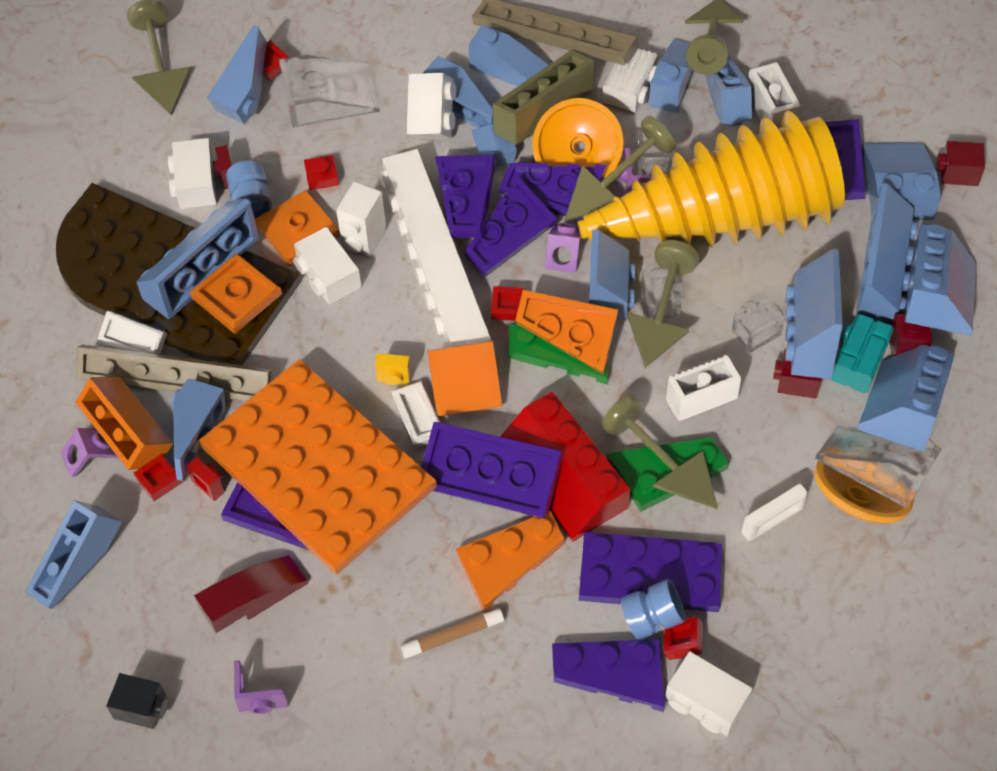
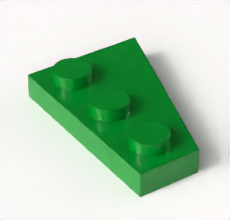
M509 324L510 359L544 368L553 366L567 370V374L577 377L582 374L596 378V382L607 384V363L603 375L518 324Z
M711 437L659 445L679 466L703 451L710 478L728 469V461ZM649 447L607 453L608 462L630 488V497L640 512L675 495L653 487V484L671 473L672 470Z

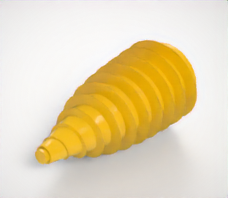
M787 110L782 116L780 128H777L769 118H763L759 126V133L756 136L747 126L741 125L738 129L737 140L733 144L723 133L717 135L715 150L709 152L701 142H697L694 147L693 159L689 162L681 154L675 152L671 170L664 173L657 165H654L652 168V178L649 182L641 185L639 182L634 181L631 192L620 198L615 196L613 202L583 216V220L577 221L582 239L588 238L589 241L592 240V230H600L614 240L616 238H636L640 242L641 238H658L660 242L666 241L667 237H681L683 242L689 245L692 236H704L713 248L715 236L720 233H727L734 244L737 245L740 230L750 229L760 242L763 226L773 225L780 236L783 237L787 221L796 220L802 230L806 232L809 216L817 214L824 224L829 226L832 211L841 209L845 201L844 180L840 160L831 133L821 117L800 121L793 112Z

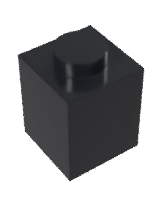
M119 673L106 707L115 720L154 729L158 718L162 719L166 713L168 698L161 683Z

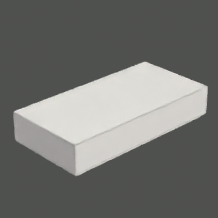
M107 311L97 341L116 349L160 354L167 333L115 312Z
M419 381L391 391L392 399L413 449L427 446L433 422L440 423L423 382Z
M798 484L747 515L744 519L741 533L748 541H752L801 511L807 497L805 488Z

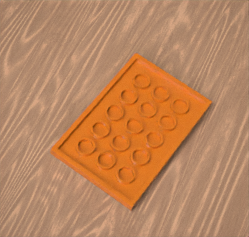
M300 359L199 440L200 446L335 575L339 574L437 487L436 480Z

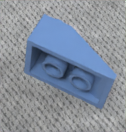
M863 144L862 152L871 217L873 216L881 183H886L914 208L912 220H934L941 194L937 171L924 144Z

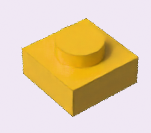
M377 353L375 369L378 382H384L389 385L410 383L411 368L409 356Z

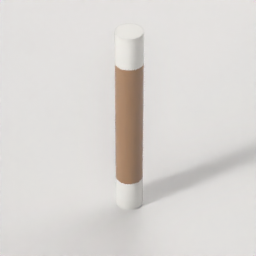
M500 608L400 645V648L406 659L504 622V618Z

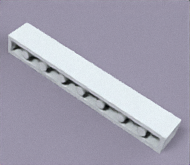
M418 149L382 158L384 171L379 172L383 189L389 188L391 193L388 195L389 205L392 213L398 212L399 218L396 219L401 237L406 236L408 242L405 243L409 260L416 261L417 266L414 267L416 279L419 285H425L426 291L423 292L427 309H433L436 315L433 317L435 331L438 336L443 335L445 339L442 347L491 341Z

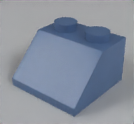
M592 230L589 304L617 309V320H626L627 308H634V289H628V282H634L635 263H629V249L600 230Z

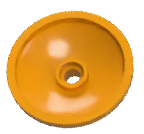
M585 98L568 99L551 107L539 120L533 135V155L536 163H547L548 166L579 164V166L583 165L584 167H595V164L607 165L604 180L618 167L624 150L623 132L614 114L604 105ZM578 143L586 145L585 150L581 153L575 151V146Z
M832 451L822 455L815 466L814 476L821 492L839 510L853 518L871 523L888 524L905 519L913 508V495L904 480L893 470L870 457L849 451Z

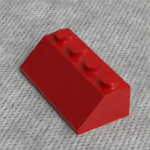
M553 391L525 406L500 436L564 453L549 511H551L555 520L572 542L584 536V532L594 530L629 508L630 488Z

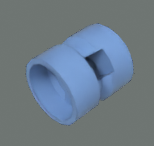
M248 160L232 165L226 173L231 201L245 198L249 200L254 218L270 211L272 201L264 166L256 161Z
M669 579L649 586L648 594L636 591L621 598L622 609L628 626L638 640L657 633L659 625L669 629L686 621L680 597Z

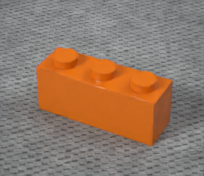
M120 377L89 378L75 403L128 470H136L160 454L165 457L173 442Z

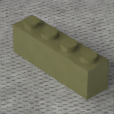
M570 50L494 102V134L517 145L534 133L539 120L551 107L568 99L584 98L594 90V60Z

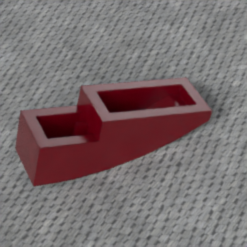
M290 555L237 572L195 594L194 597L199 609L215 633H218L244 616L248 620L252 619L307 585L308 581Z

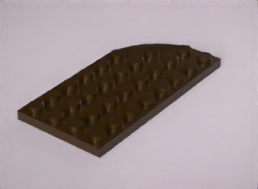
M91 183L64 217L56 240L57 264L71 294L82 305L103 316L106 315L107 311H112L166 332L167 336L164 344L196 359L243 365L301 283V275L263 257L245 251L241 257L281 288L282 295L236 334L193 299L169 320L142 299L137 281L146 270L151 269L163 259L170 249H174L179 245L190 231L197 228Z

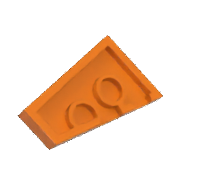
M523 290L516 316V324L604 375L617 322L618 310Z
M548 511L547 519L533 517L456 548V555L483 612L493 605V601L505 591L509 592L515 587L517 581L530 570H535L564 545V537L551 511Z

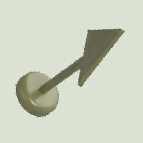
M158 0L139 1L127 10V19L135 29L148 31L157 73L133 76L132 79L171 115L190 67L164 71L155 29L166 22L168 17L167 8L164 3Z
M722 0L712 1L685 20V24L710 23L708 34L696 37L687 47V63L692 70L699 74H716L727 63V47L720 38L715 36L717 23H743V19Z
M650 115L646 116L641 122V129L648 140L601 182L582 165L565 221L581 218L613 202L615 196L606 187L652 145L662 153H671L676 149V142L669 131L656 118Z
M666 240L659 243L655 249L656 263L660 268L668 272L655 320L627 312V317L645 368L690 332L688 329L663 322L676 274L683 275L693 272L699 262V254L696 249L682 241Z
M634 394L621 398L608 410L601 423L602 428L607 433L618 435L630 428L672 470L671 473L653 484L654 488L715 509L718 508L703 451L679 466L635 423L642 411V402Z

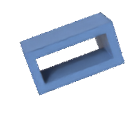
M493 124L472 129L479 155H494L496 165L514 163L517 152L515 144L494 134Z

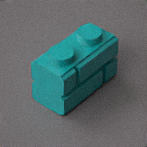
M861 314L856 315L852 325L846 323L839 340L844 342L841 349H837L832 381L844 386L849 385L850 388L859 392L868 393L894 330L893 327L880 321L875 322L874 319Z

